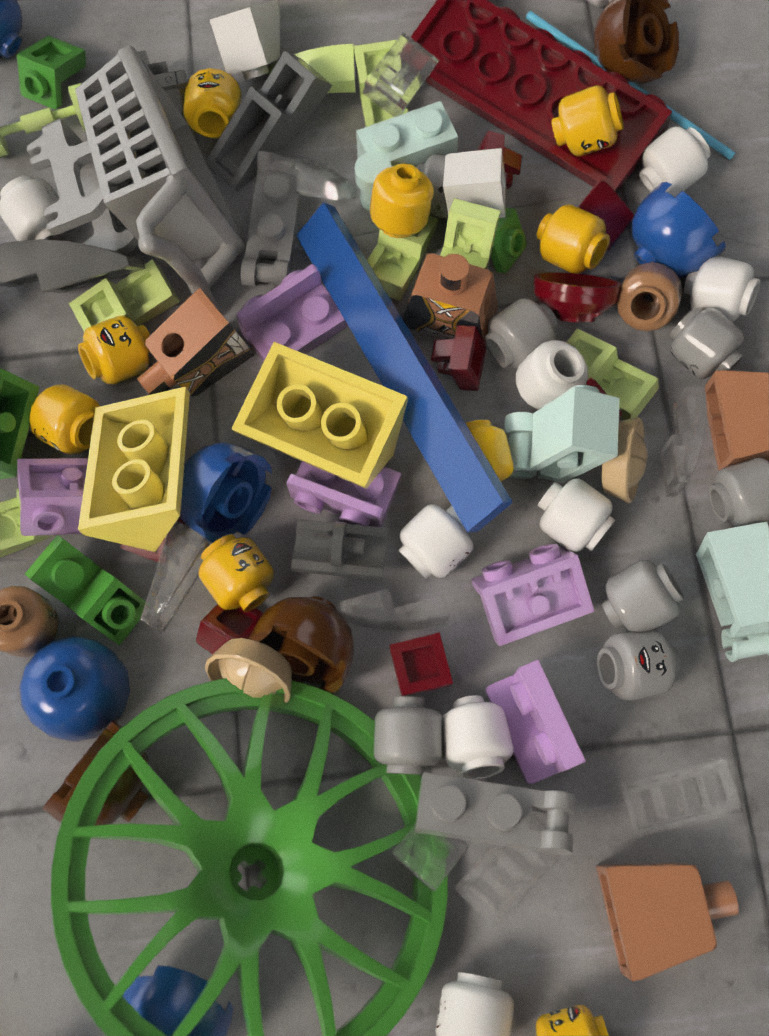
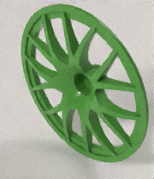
M227 678L194 685L169 695L143 710L108 741L82 775L66 807L56 839L51 868V910L55 939L68 978L78 999L93 1021L106 1036H167L146 1021L125 1000L123 994L148 964L179 932L194 920L201 919L219 921L225 944L211 977L171 1036H188L209 1010L236 970L248 1036H264L258 981L259 948L270 933L289 940L304 967L314 997L322 1036H387L406 1014L423 987L436 957L444 928L448 900V867L443 836L415 832L421 784L420 775L386 773V765L377 762L374 758L375 721L347 701L327 691L301 682L292 681L291 697L287 703L284 702L283 688L276 691L274 695L271 693L263 695L262 698H254L243 693L244 690H240L235 685H232ZM257 710L242 773L219 741L199 719L224 712ZM269 711L293 715L319 725L312 756L292 802L276 810L272 808L261 791V762ZM186 725L206 752L221 780L228 800L223 821L203 820L169 789L141 757V754L161 738ZM330 732L351 745L373 768L317 796L327 757ZM131 766L174 825H96V821L112 789L122 774ZM381 777L396 802L405 828L368 844L338 852L330 851L312 843L318 818L324 812L352 792ZM408 838L413 866V898L410 899L396 889L351 867L390 849ZM91 839L134 840L168 846L186 852L198 872L187 888L160 895L86 901L85 869ZM252 864L258 865L261 870L258 873L257 879L262 883L261 888L259 889L253 885L247 890H243L238 885L242 879V874L237 870L238 866L241 865L247 869ZM326 887L355 891L378 899L409 914V923L403 943L392 968L389 969L366 955L322 922L317 913L313 894ZM174 913L115 985L97 952L89 926L88 914ZM321 950L383 981L375 994L360 1011L338 1029L335 1027L332 998Z

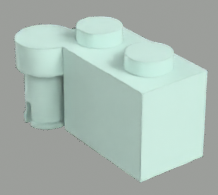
M441 101L356 130L358 159L354 168L356 184L361 190V205L370 211L373 183L377 174L385 168L398 164H410L417 168L420 162L426 163L427 159L433 154L447 155L449 153H457L458 135Z
M578 385L571 387L567 392L534 413L514 412L506 415L504 432L507 435L514 463V471L509 477L518 479L533 478V476L537 475L538 471V478L565 483L617 457L620 398L599 393V389L593 386Z
M761 522L707 532L696 556L721 627L732 625L730 629H724L721 633L723 649L732 647V650L726 651L725 655L730 662L765 654L769 656L768 523Z

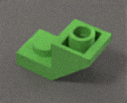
M59 535L52 540L24 574L119 646L151 607L144 599L99 567Z

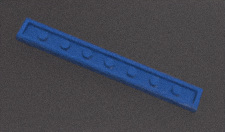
M323 202L296 236L312 264L320 271L321 280L381 384L408 397L403 417L404 424L466 531L478 532L510 506L513 501L335 206Z

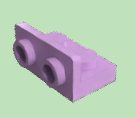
M314 264L309 265L302 271L296 270L291 272L282 280L279 286L265 295H257L244 304L242 310L236 314L242 335L263 362L273 342L307 354L348 327L331 295L322 285L320 271Z
M88 458L17 459L20 531L23 536L82 534L78 530Z
M302 461L297 474H290L286 484L290 496L294 498L293 502L306 511L320 514L323 509L339 515V520L347 524L382 527L401 482L402 473L384 467L368 488L365 489Z
M547 544L529 552L530 558L512 564L511 561L505 560L492 563L482 569V575L471 579L474 589L480 594L494 641L499 646L595 612L577 554L564 547H559L558 544Z
M539 660L519 667L512 676L493 683L486 688L485 692L489 702L501 706L506 714L514 747L513 755L527 784H534L586 762Z

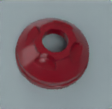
M567 272L537 273L534 275L533 293L539 302L547 305L560 321L574 323L595 322L597 316L606 312L617 302L621 289V283L613 279Z

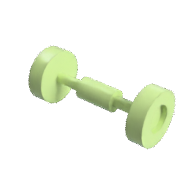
M81 83L68 86L73 103L72 106L52 111L50 107L20 116L21 121L0 127V157L9 155V149L4 136L23 130L26 134L40 131L42 126L59 118L63 119L77 114L85 131L75 89Z

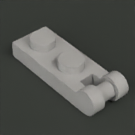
M257 170L245 257L242 259L241 264L242 285L257 286L258 282L273 283L274 288H276L291 273L303 190L302 173ZM261 260H275L274 264H263Z
M423 772L415 832L550 854L570 855L573 851V835L568 833L569 815L575 814L576 796L563 791H541ZM531 811L547 813L546 830L530 829Z

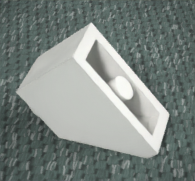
M277 0L210 19L227 73L232 75L242 72L244 80H248L269 73L267 64L280 59V8Z

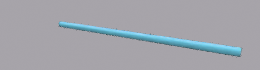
M531 10L528 12L525 19L538 28L547 30L558 42L571 51H582L592 60L593 64L605 70L599 63L596 55ZM628 82L630 86L643 94H650L636 83ZM666 105L668 109L672 110L670 118L672 121L685 130L689 127L696 129L705 139L708 146L728 160H731L735 154L733 150Z

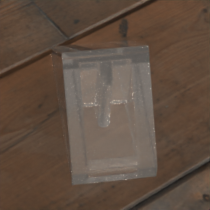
M403 32L369 74L365 81L363 94L391 116L402 115L439 60Z

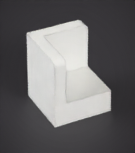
M502 148L449 153L445 156L443 189L448 214L452 202L456 198L500 210L499 218L505 217L506 179Z

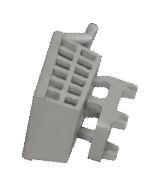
M127 45L118 50L117 56L75 89L88 140L83 142L69 125L59 118L42 126L43 135L27 145V152L32 156L30 164L36 170L52 167L59 194V200L43 211V216L49 221L46 228L52 235H58L92 221L95 234L81 244L111 249L125 254L132 252L138 245L143 253L153 256L163 267L171 266L187 283L192 294L201 288L219 310L210 288L233 263L237 255L245 251V241L186 120L133 46ZM152 149V151H150V152H148V153H146V154H144V155L138 157L139 155L143 154L144 152H146V151ZM159 167V172L147 177L146 172ZM115 216L127 228L125 231H118ZM212 256L201 270L192 261Z

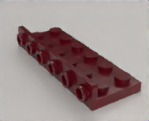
M436 0L399 52L401 65L404 70L592 187L600 179H603L616 194L641 161L642 154L647 146L668 130L672 110L668 109L659 97L653 94H643L630 86L628 81L619 73L606 72L593 64L592 60L582 51H571L558 43L547 30L542 28L534 29L521 21L519 16L510 8H499L488 0ZM600 85L608 94L615 92L622 114L624 129L617 131V139L612 146L577 157L570 152L567 144L558 146L552 128V119L559 117V103L562 98L589 87Z

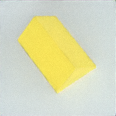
M273 342L231 430L367 489L394 455L408 397Z
M186 387L95 408L78 530L83 535L156 552L181 513L190 392Z

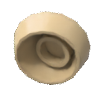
M640 417L619 421L618 456L602 464V488L604 493L626 503L633 502L639 481L646 470L648 453L644 442V424Z
M245 638L231 639L206 660L205 671L210 681L227 678L232 685H235L240 690H244L243 693L254 698H262L263 695L271 693L274 695L276 691L283 688L284 702H289L292 683L290 664L270 646Z

